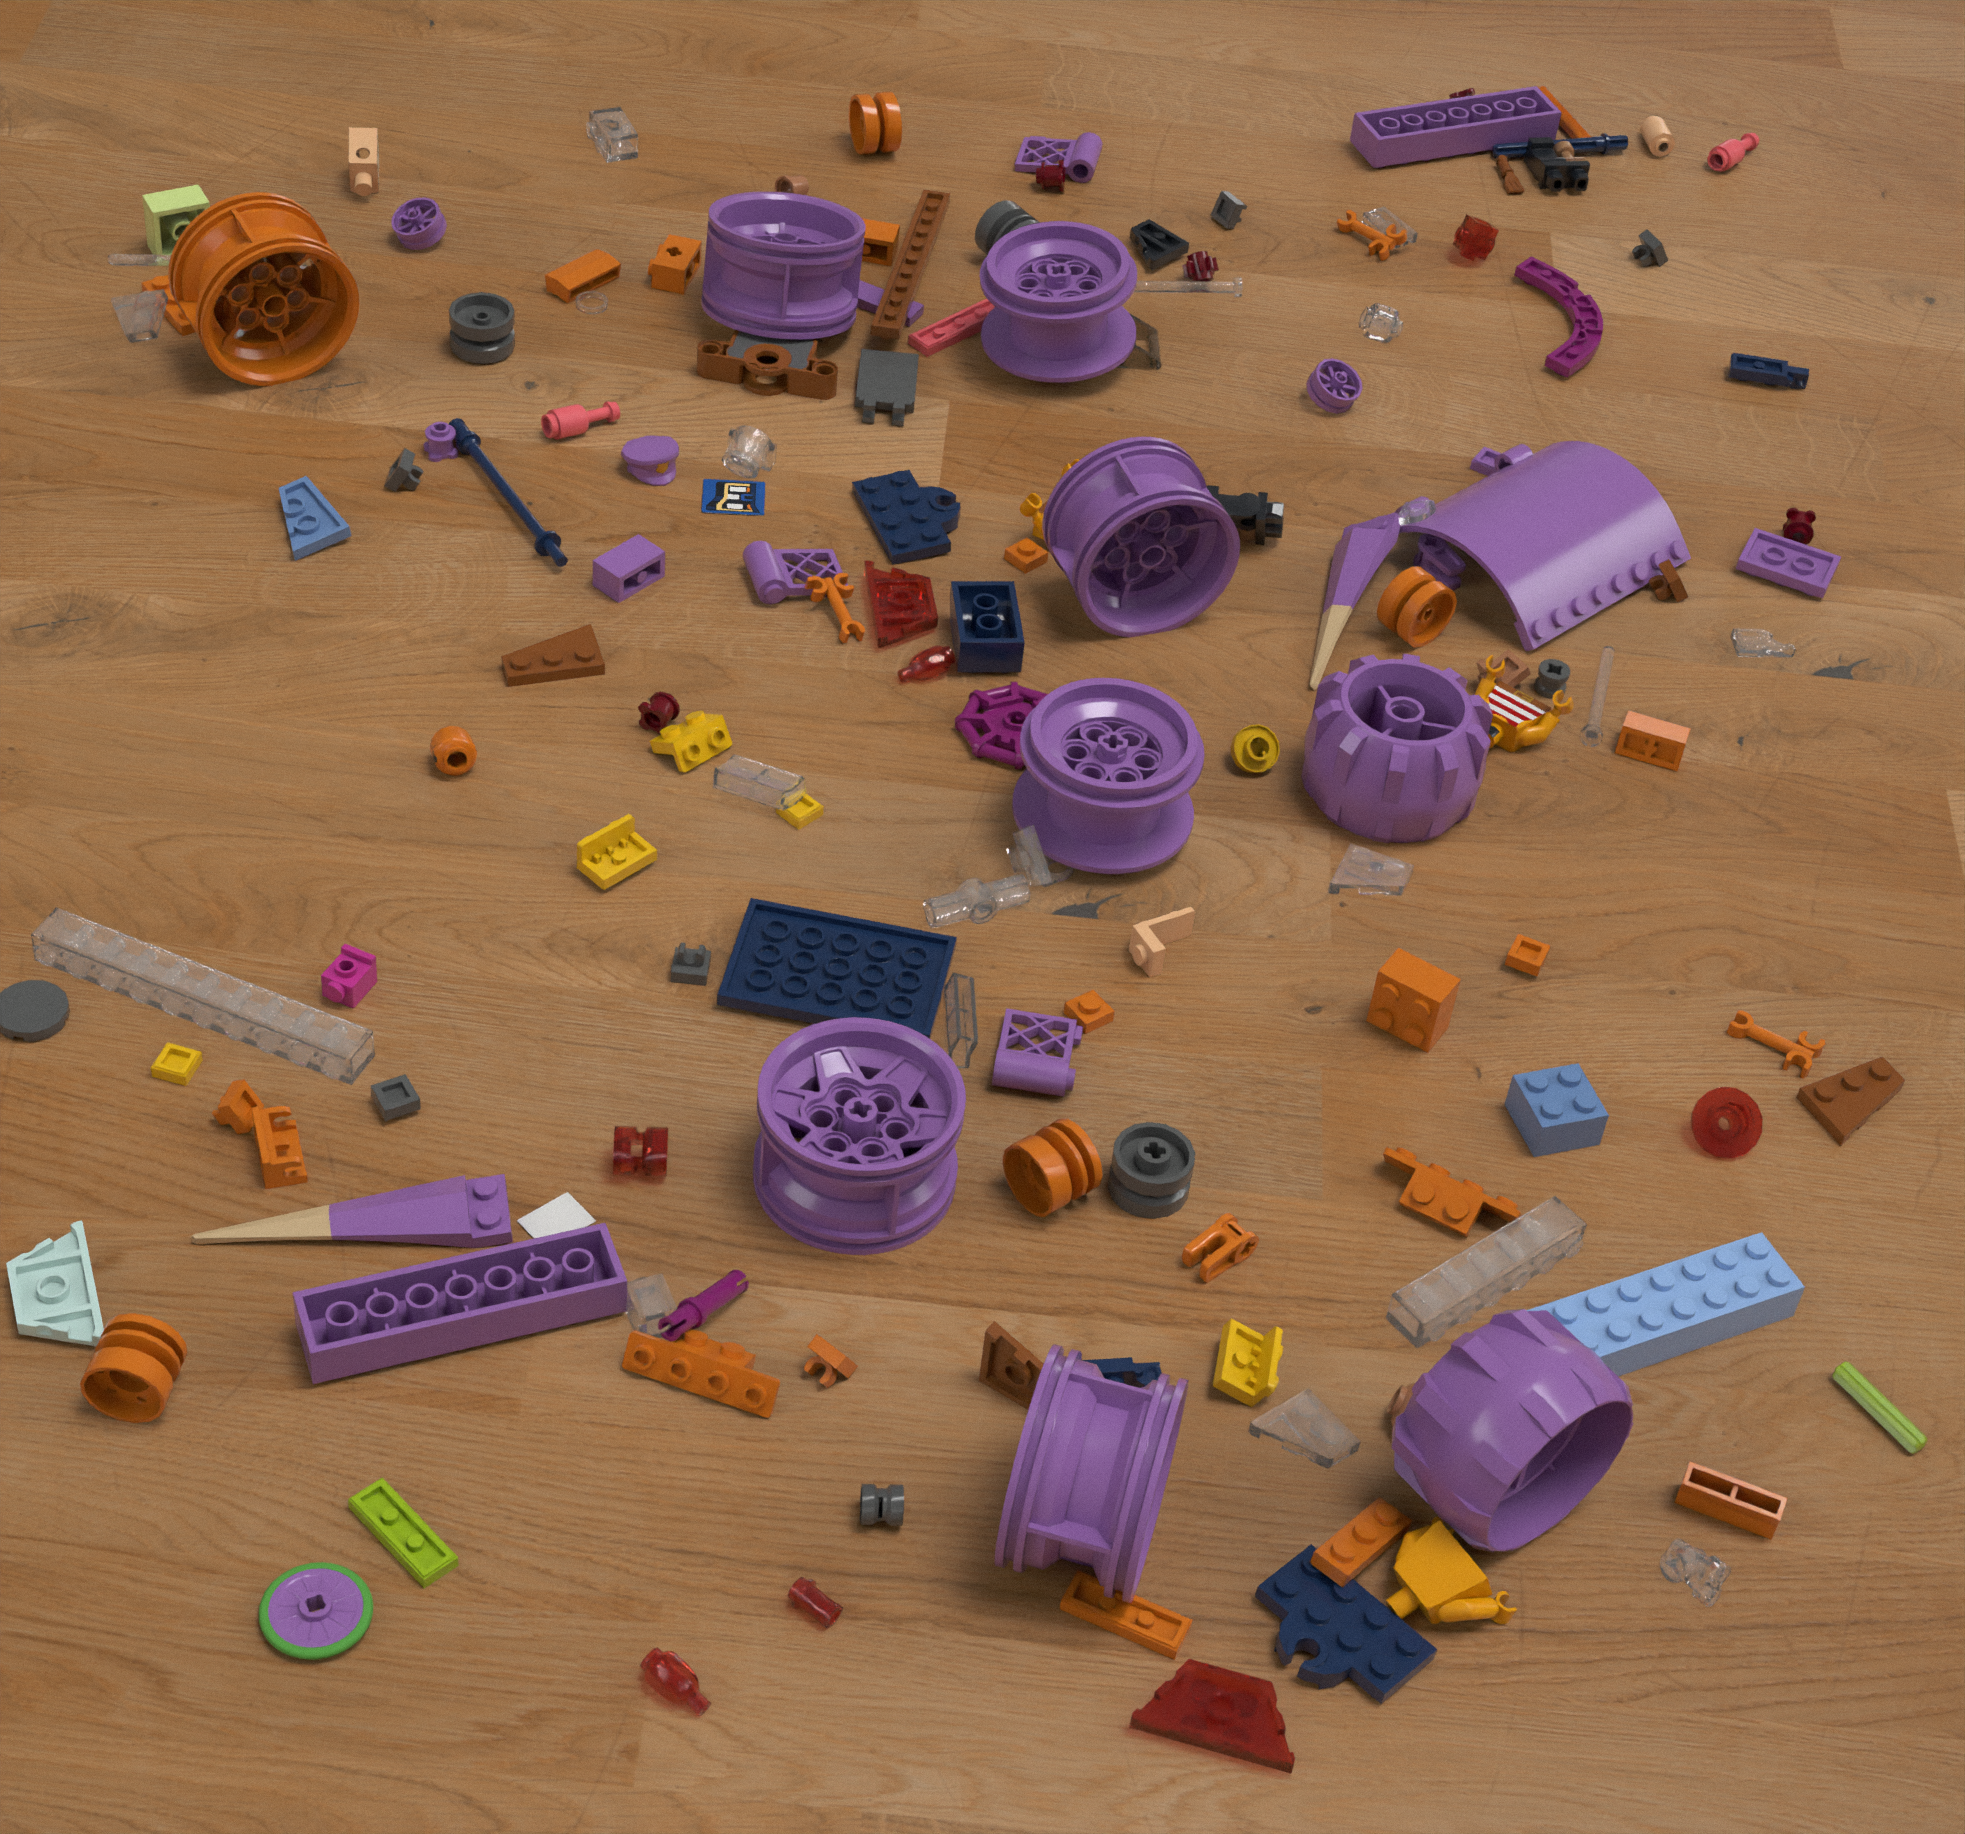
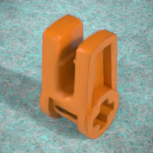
M1231 1213L1222 1215L1211 1227L1192 1240L1183 1249L1182 1262L1187 1267H1193L1202 1261L1199 1276L1205 1283L1210 1282L1235 1264L1246 1260L1258 1246L1259 1237L1252 1231L1246 1232L1237 1224L1238 1219Z

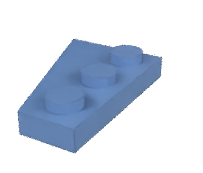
M307 476L279 487L295 561L352 536L350 526Z

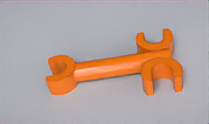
M1352 210L1346 211L1348 221L1337 220L1340 231H1355L1372 240L1368 246L1369 255L1372 256L1375 252L1380 251L1381 261L1389 257V249L1393 250L1396 245H1401L1407 240L1405 229L1396 234V225L1391 224L1387 227L1385 235L1359 222L1356 213Z
M838 573L834 579L831 577L824 579L818 576L808 577L804 587L805 589H813L810 597L811 601L820 602L825 598V595L827 596L841 624L839 639L843 643H847L850 633H853L858 641H862L865 628L860 622L852 620L842 598L852 597L854 591L853 585L845 586L849 577L848 574Z
M1738 1010L1735 1020L1730 1022L1727 1033L1734 1038L1742 1039L1749 1036L1787 1054L1783 1063V1069L1787 1071L1790 1065H1798L1802 1068L1800 1077L1803 1079L1810 1072L1812 1059L1820 1057L1825 1046L1824 1039H1820L1818 1044H1809L1806 1041L1808 1034L1806 1031L1800 1033L1796 1043L1754 1024L1752 1016L1741 1010Z

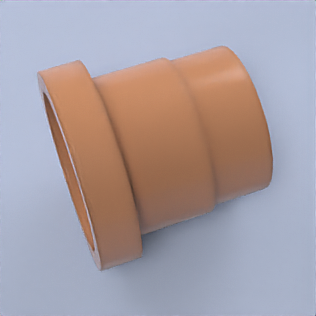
M802 175L780 176L775 182V192L806 195L809 190L808 181Z

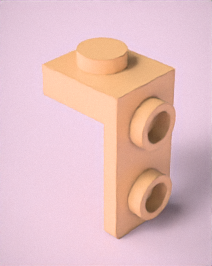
M1192 907L1173 911L1132 926L1129 952L1132 954L1134 962L1141 966L1149 977L1162 974L1166 948L1163 945L1192 934L1196 913Z

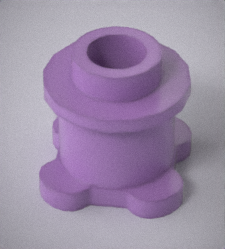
M435 422L426 428L425 436L428 441L424 443V451L429 453L430 461L439 462L442 459H455L458 457V449L453 447L456 431L451 425L445 422Z

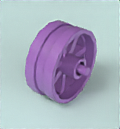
M426 197L415 198L405 202L395 211L391 220L392 228L397 234L400 243L405 248L411 250H420L432 246L445 234L447 227L446 219L441 213L438 204L433 199Z
M1333 358L1324 359L1310 374L1306 383L1307 392L1311 399L1320 408L1336 414L1344 413L1350 409L1363 389L1357 372L1345 362Z

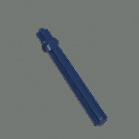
M1602 133L1600 136L1553 140V147L1560 141L1570 142L1574 153L1601 152L1602 154H1607L1611 150H1625L1628 148V137L1626 135L1608 136L1606 133ZM1528 142L1495 144L1493 146V157L1497 158L1500 155H1505L1507 158L1525 157Z

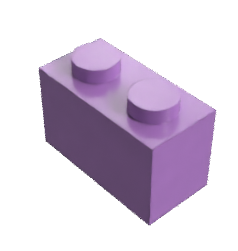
M639 534L593 560V586L618 603L665 576V551Z

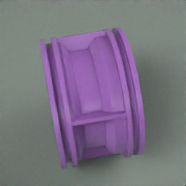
M746 192L726 196L715 201L710 206L708 212L703 294L701 299L703 310L712 319L727 327L770 338L815 339L833 336L848 330L856 320L865 235L864 221L859 215L844 206L828 200L795 193Z
M1133 437L1122 439L1089 453L1073 465L1059 480L1044 510L1042 530L1049 552L1067 576L1074 588L1079 603L1089 619L1102 630L1114 635L1136 637L1171 631L1186 624L1204 612L1217 600L1229 584L1238 564L1240 538L1234 522L1222 504L1207 489L1204 477L1190 455L1177 444L1161 438Z
M851 1017L823 1021L803 1028L782 1041L765 1061L759 1076L757 1090V1116L761 1132L755 1144L753 1183L758 1200L771 1220L790 1236L805 1244L821 1250L849 1255H869L893 1251L916 1242L932 1231L942 1221L952 1204L957 1179L958 1162L955 1145L963 1127L966 1093L962 1076L953 1060L939 1045L925 1035L894 1022L873 1018ZM794 1138H803V1139L798 1143L797 1141H795Z
M1053 1344L1038 1378L1016 1452L999 1525L995 1550V1566L1005 1568L1009 1561H1013V1570L1024 1573L1027 1566L1044 1570L1058 1560L1064 1559L1093 1567L1100 1586L1104 1587V1596L1113 1598L1116 1590L1123 1592L1122 1601L1132 1603L1160 1510L1180 1429L1189 1380L1179 1378L1175 1386L1170 1384V1375L1161 1373L1158 1381L1152 1380L1143 1389L1105 1379L1097 1364L1082 1361L1081 1351L1071 1349L1068 1356H1063V1346Z

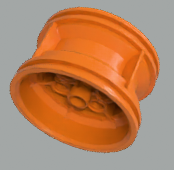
M254 192L236 195L217 202L190 222L178 238L171 254L168 278L175 302L197 333L213 363L223 373L237 381L250 385L273 386L302 379L331 361L344 347L353 332L359 313V293L355 279L343 260L329 246L324 233L312 215L302 205L292 199L273 193ZM309 259L311 266H303L302 264Z

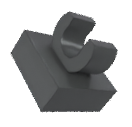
M1221 191L1211 216L1225 228L1234 229L1236 223L1241 222L1240 214L1243 209H1247V205L1230 192Z
M1648 229L1638 235L1642 245L1636 246L1632 253L1635 259L1641 257L1640 261L1643 267L1650 265L1652 261L1660 267L1668 261L1663 244Z
M406 448L403 449L389 469L385 487L396 492L401 484L414 491L420 483L419 478L423 474V470L416 465H412L415 457L413 452Z
M680 943L679 947L675 948L671 969V982L706 986L711 962V951L706 950L704 945H699V949L686 948L685 943Z

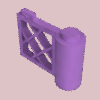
M1090 132L1081 134L1077 140L1051 139L1042 136L1024 137L1015 162V171L1036 172L1037 167H1041L1042 162H1046V165H1059L1054 164V162L1064 160L1066 174L1075 182L1086 183L1094 175L1102 150V140L1098 135ZM1047 153L1050 154L1047 157H1042V155H1045Z
M755 541L750 543L743 551V560L760 601L765 604H776L787 595H811L813 589H805V584H793L792 581L794 578H797L806 583L807 578L813 575L803 571L805 568L818 573L816 576L821 578L831 577L834 579L836 574L843 573L833 549H773L766 541ZM785 560H792L798 563V565L795 567L785 562ZM814 560H827L828 565L825 567Z
M1006 1008L996 1054L992 1085L1064 1097L1065 1090L1073 1091L1076 1069L1069 1068L1073 1044L1080 1045L1083 1026H1077L1076 1019ZM1011 1022L1026 1024L1029 1028L1019 1031ZM1057 1029L1068 1032L1055 1037L1049 1030ZM1039 1035L1045 1041L1035 1045L1029 1038ZM1017 1043L1025 1048L1022 1051L1006 1049ZM1055 1049L1063 1058L1049 1056L1045 1052Z

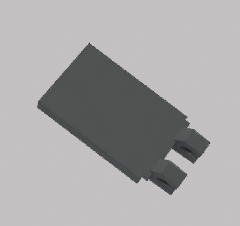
M861 349L855 407L863 408L862 422L874 423L875 409L893 410L892 425L904 426L905 412H914L919 354Z

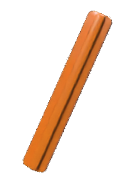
M1545 86L1539 88L1562 112L1559 125L1572 139L1591 137Z

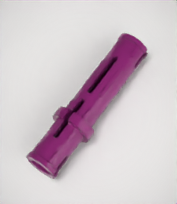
M732 1270L697 1296L681 1301L675 1311L659 1320L658 1330L670 1324V1328L662 1332L661 1336L668 1341H675L689 1329L699 1328L705 1324L709 1315L747 1291L749 1288L748 1280L737 1286V1283L745 1278L746 1275L740 1270Z

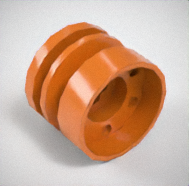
M1058 1119L1049 1126L1041 1128L1035 1135H1028L1004 1150L1002 1159L1005 1177L1016 1199L1030 1213L1039 1217H1046L1064 1207L1070 1200H1076L1085 1193L1093 1191L1101 1184L1103 1176L1102 1165L1096 1147L1086 1132L1069 1119Z
M136 1313L119 1314L107 1322L101 1334V1338L95 1348V1353L81 1379V1392L88 1403L102 1414L131 1423L150 1422L160 1417L173 1389V1383L178 1377L181 1366L187 1356L186 1342L179 1332L167 1323L154 1317Z

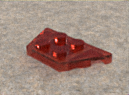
M864 561V575L878 648L937 628L938 614L930 577L910 574L892 567L891 573L875 569V562Z
M1188 1659L1176 1671L1175 1677L1165 1681L1154 1692V1697L1141 1710L1137 1708L1132 1713L1129 1726L1132 1729L1287 1773H1292L1295 1762L1294 1753L1289 1751L1285 1738L1286 1726L1282 1714L1276 1707L1277 1696L1271 1681Z

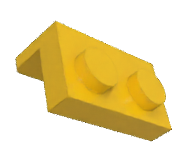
M695 711L685 717L686 721L679 725L663 728L660 731L661 735L649 741L653 753L674 756L679 772H687L732 746V740L723 715L705 714L704 711Z
M630 814L611 822L608 826L584 837L577 843V869L603 890L657 860V849L635 832V818Z
M1231 1318L1222 1328L1213 1387L1250 1407H1253L1265 1396H1271L1279 1381L1276 1373L1278 1361L1283 1353V1346L1281 1345L1283 1329L1275 1326L1263 1336Z

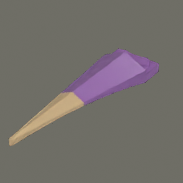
M1397 512L1345 527L1342 539L1335 545L1309 683L1314 691L1318 688L1336 642L1359 597L1383 559L1397 542L1402 519Z
M505 1174L466 1180L465 1175L201 1232L191 1236L195 1244L273 1240H363L479 1248L513 1242Z

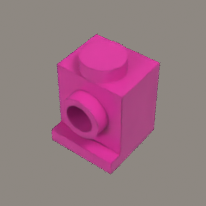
M344 944L341 947V954L321 975L322 996L354 1009L377 983L376 956Z

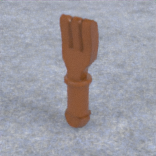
M1505 155L1498 156L1496 165L1499 167L1501 176L1504 179L1505 191L1508 194L1523 193L1524 187L1514 175V170L1510 167L1508 158Z

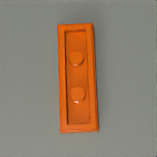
M1077 1570L1061 1599L1060 1610L1171 1659H1176L1191 1629L1192 1619L1137 1595H1134L1132 1603L1122 1601V1591L1116 1590L1113 1598L1104 1596V1587L1100 1586L1097 1578Z

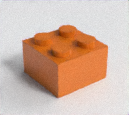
M1398 948L1377 973L1366 1021L1428 1053L1449 1027L1461 979Z

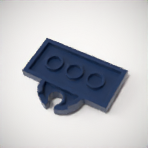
M910 470L897 471L887 475L869 477L852 482V492L892 565L951 552V541L946 532H951L958 528L961 510L960 502H956V495L953 492L940 487H919Z
M1311 1544L1257 1587L1255 1597L1283 1620L1276 1637L1274 1651L1278 1652L1279 1659L1284 1666L1291 1663L1296 1651L1304 1650L1311 1653L1315 1659L1304 1660L1299 1668L1297 1677L1304 1681L1318 1684L1319 1690L1336 1686L1350 1677L1382 1704L1434 1660L1437 1648L1354 1579L1344 1587H1341L1310 1564L1313 1553L1317 1549Z

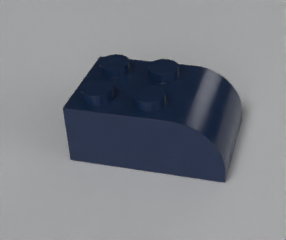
M951 581L950 625L957 672H1021L1025 641L1014 581Z

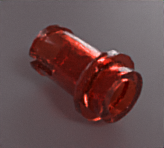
M800 1577L792 1585L787 1595L792 1600V1607L795 1609L801 1607L826 1629L830 1628L838 1620L843 1611V1607L840 1604L834 1602L816 1587V1581L812 1578L807 1580L804 1577Z

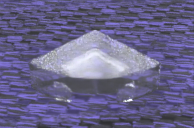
M1435 501L1405 502L1398 515L1400 525L1416 523L1433 515L1436 511Z

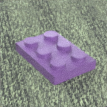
M1754 528L1738 560L1736 569L1746 572L1751 576H1758L1773 581L1780 586H1787L1802 591L1807 595L1823 598L1838 568L1841 556Z

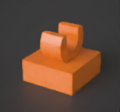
M245 1079L232 1081L225 1095L220 1098L221 1102L217 1107L218 1109L213 1110L212 1115L220 1125L230 1124L237 1134L248 1133L253 1127L252 1108L259 1107L263 1109L264 1104Z
M818 1334L807 1346L818 1356L810 1358L806 1362L804 1370L813 1376L818 1368L824 1366L826 1371L819 1382L827 1388L836 1381L837 1370L849 1379L858 1367V1365Z

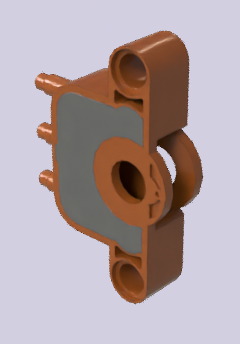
M735 330L730 342L708 339L699 342L697 345L696 372L699 376L706 379L733 384L743 383L747 390L762 396L779 395L786 391L788 394L828 400L834 398L837 391L838 366L831 361L817 359V338L779 339ZM759 376H773L777 381L764 384L757 381L756 378Z

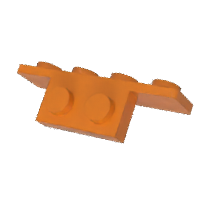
M1388 1147L1385 1148L1383 1152L1385 1162L1412 1175L1399 1200L1401 1206L1466 1238L1482 1209L1519 1226L1522 1220L1521 1212L1517 1210L1518 1205L1503 1196H1497L1494 1199L1484 1194V1189L1470 1180L1464 1179L1463 1183L1452 1179L1449 1177L1451 1173L1439 1165L1431 1163L1429 1167L1417 1162V1156L1406 1149L1397 1147L1396 1151Z
M637 1330L629 1334L622 1367L640 1375L765 1418H769L773 1414L780 1387L779 1379L752 1370L756 1355L746 1352L745 1348L739 1344L732 1342L720 1343L708 1339L707 1334L698 1330H688L680 1335L678 1339L670 1342Z

